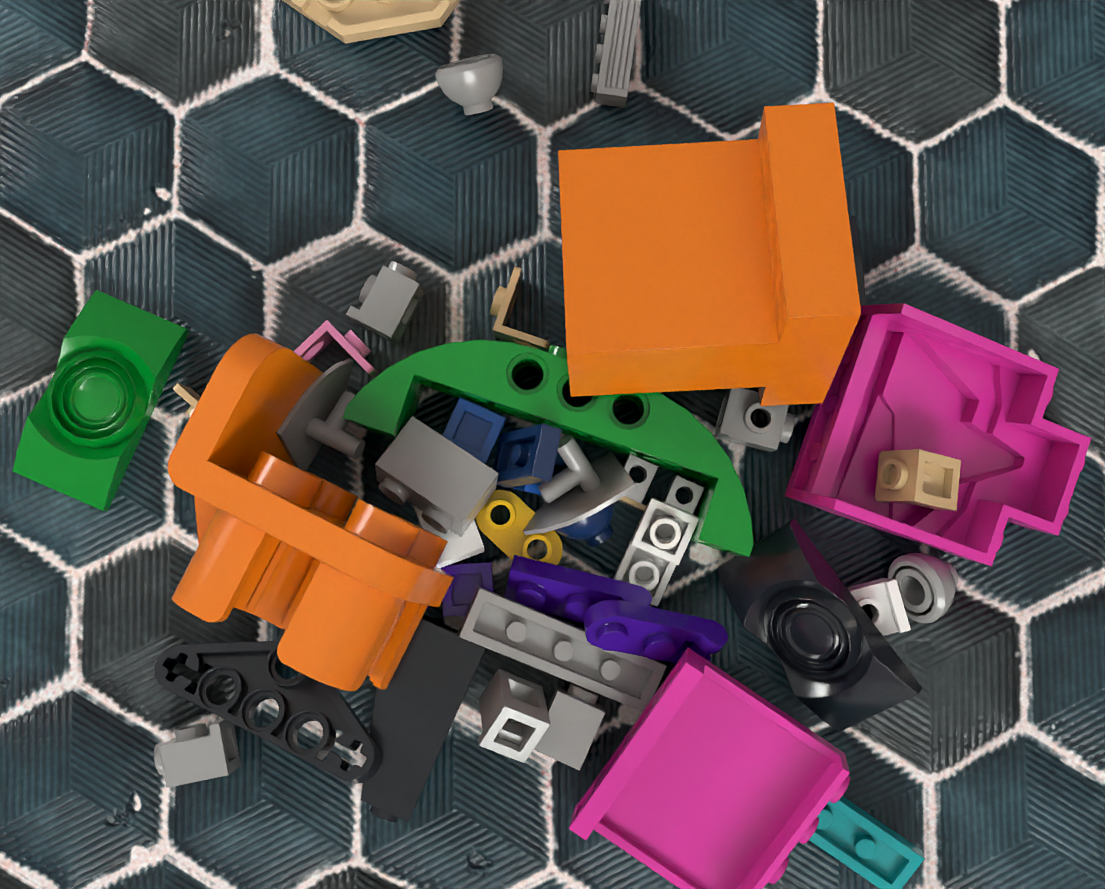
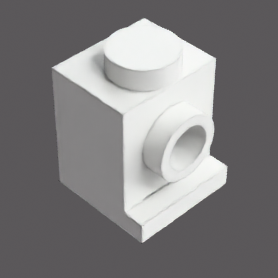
M880 578L847 587L861 607L865 604L870 605L873 615L872 622L883 636L911 630L896 579Z

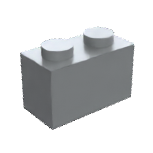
M413 416L375 464L377 481L380 483L378 487L383 494L400 505H404L408 501L423 512L421 517L431 527L444 534L451 530L460 537H462L496 490L499 474Z

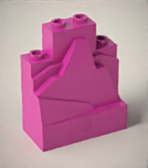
M905 303L860 305L861 316L823 403L815 405L784 496L872 528L988 566H992L996 553L1002 545L1003 532L1007 521L1027 529L1058 536L1063 521L1068 514L1069 503L1079 474L1084 467L1085 456L1092 439L1043 419L1045 409L1053 396V386L1059 369ZM921 449L961 460L957 511H938L908 503H883L876 501L875 491L880 452Z

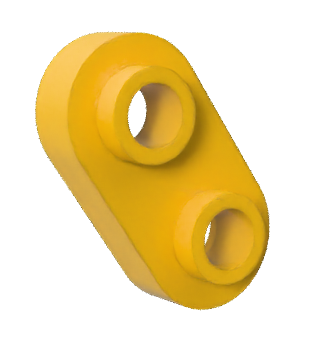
M495 490L476 516V523L481 532L512 561L514 555L533 559L528 554V545L536 539L544 541L548 550L545 557L534 560L558 565L561 560L563 547L558 534L552 530L545 533L525 535L523 530L535 512L514 493L507 490ZM498 505H504L510 511V519L503 525L495 524L491 518L493 508Z

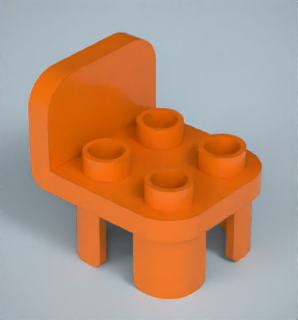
M248 334L235 342L222 357L168 460V473L172 482L180 489L194 495L199 545L171 599L184 610L206 622L216 623L226 620L234 607L260 617L281 629H286L277 647L278 658L285 665L319 682L345 691H356L368 675L370 676L369 680L373 682L375 687L385 690L427 607H440L454 579L452 575L436 567L448 541L358 499L348 521H346L358 496L302 468L295 467L276 434L303 393L323 372L292 350L259 334Z

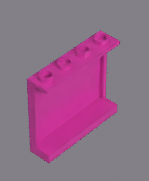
M687 647L575 806L569 829L584 840H587L593 830H595L680 889H763L768 882L773 885L782 877L789 862V857L787 856L798 842L805 844L812 837L819 824L818 815L829 801L836 803L843 796L850 782V771L844 752Z

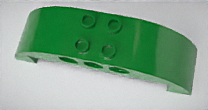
M490 340L446 343L419 351L388 367L365 385L346 405L342 418L358 427L395 439L410 418L415 416L424 387L456 398L461 397L476 405L535 425L546 424L562 429L561 434L572 435L573 438L626 456L632 454L658 467L705 482L704 490L694 514L699 517V521L690 540L732 555L750 557L753 547L752 521L744 488L730 458L712 433L688 410L660 392L590 396L591 401L585 406L573 407L569 405L563 398L564 392L570 388L567 351L564 348L550 345L548 352L512 342ZM533 371L540 375L542 381L535 389L524 390L516 386L515 380L517 376L522 372ZM619 403H627L633 406L638 416L637 422L633 424L621 423L613 414V406Z

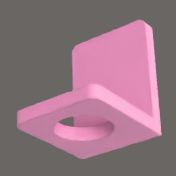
M328 320L294 351L310 363L335 339L372 378L379 375L375 368L365 359L371 350L351 329L343 336Z

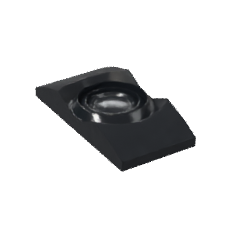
M792 519L753 544L750 557L736 555L717 568L725 592L742 626L766 643L783 666L794 695L822 721L838 732L918 695L922 690V686L795 519Z

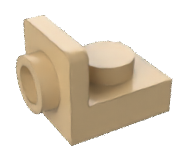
M921 449L882 451L879 454L875 499L883 503H908L938 511H957L961 460Z

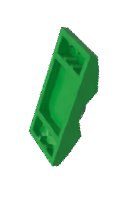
M96 290L63 338L55 373L47 390L27 416L17 449L13 472L102 511H108L190 330Z

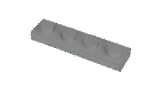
M477 586L457 632L458 636L640 711L644 710L654 696L666 669V665L658 660L617 651H606L593 646L587 641L585 630L480 586Z

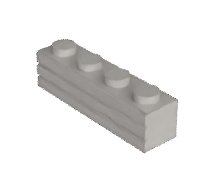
M604 0V4L609 5L608 15L602 14L599 33L605 34L604 44H597L595 63H601L599 74L593 73L590 92L596 93V104L625 108L641 0Z

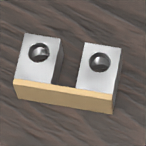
M630 454L623 466L629 474L631 468L638 467L643 471L644 479L641 483H635L637 488L618 501L644 512L647 506L641 503L658 466ZM676 475L672 478L662 501L693 514L704 487ZM679 488H684L689 493V500L686 504H681L676 499V491Z

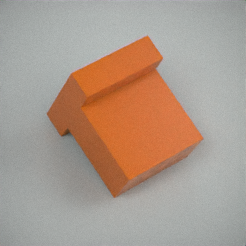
M834 102L764 106L758 139L558 150L566 351L571 397L758 387L760 406L823 403L861 316Z

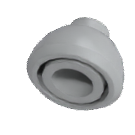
M497 54L474 56L440 66L435 73V77L443 93L453 102L463 106L465 115L478 114L493 109L491 99L498 91L503 78V61Z
M909 553L896 558L888 571V579L897 580L906 615L910 619L919 623H932L943 616L952 605L958 584V574L949 562L941 561L925 553Z

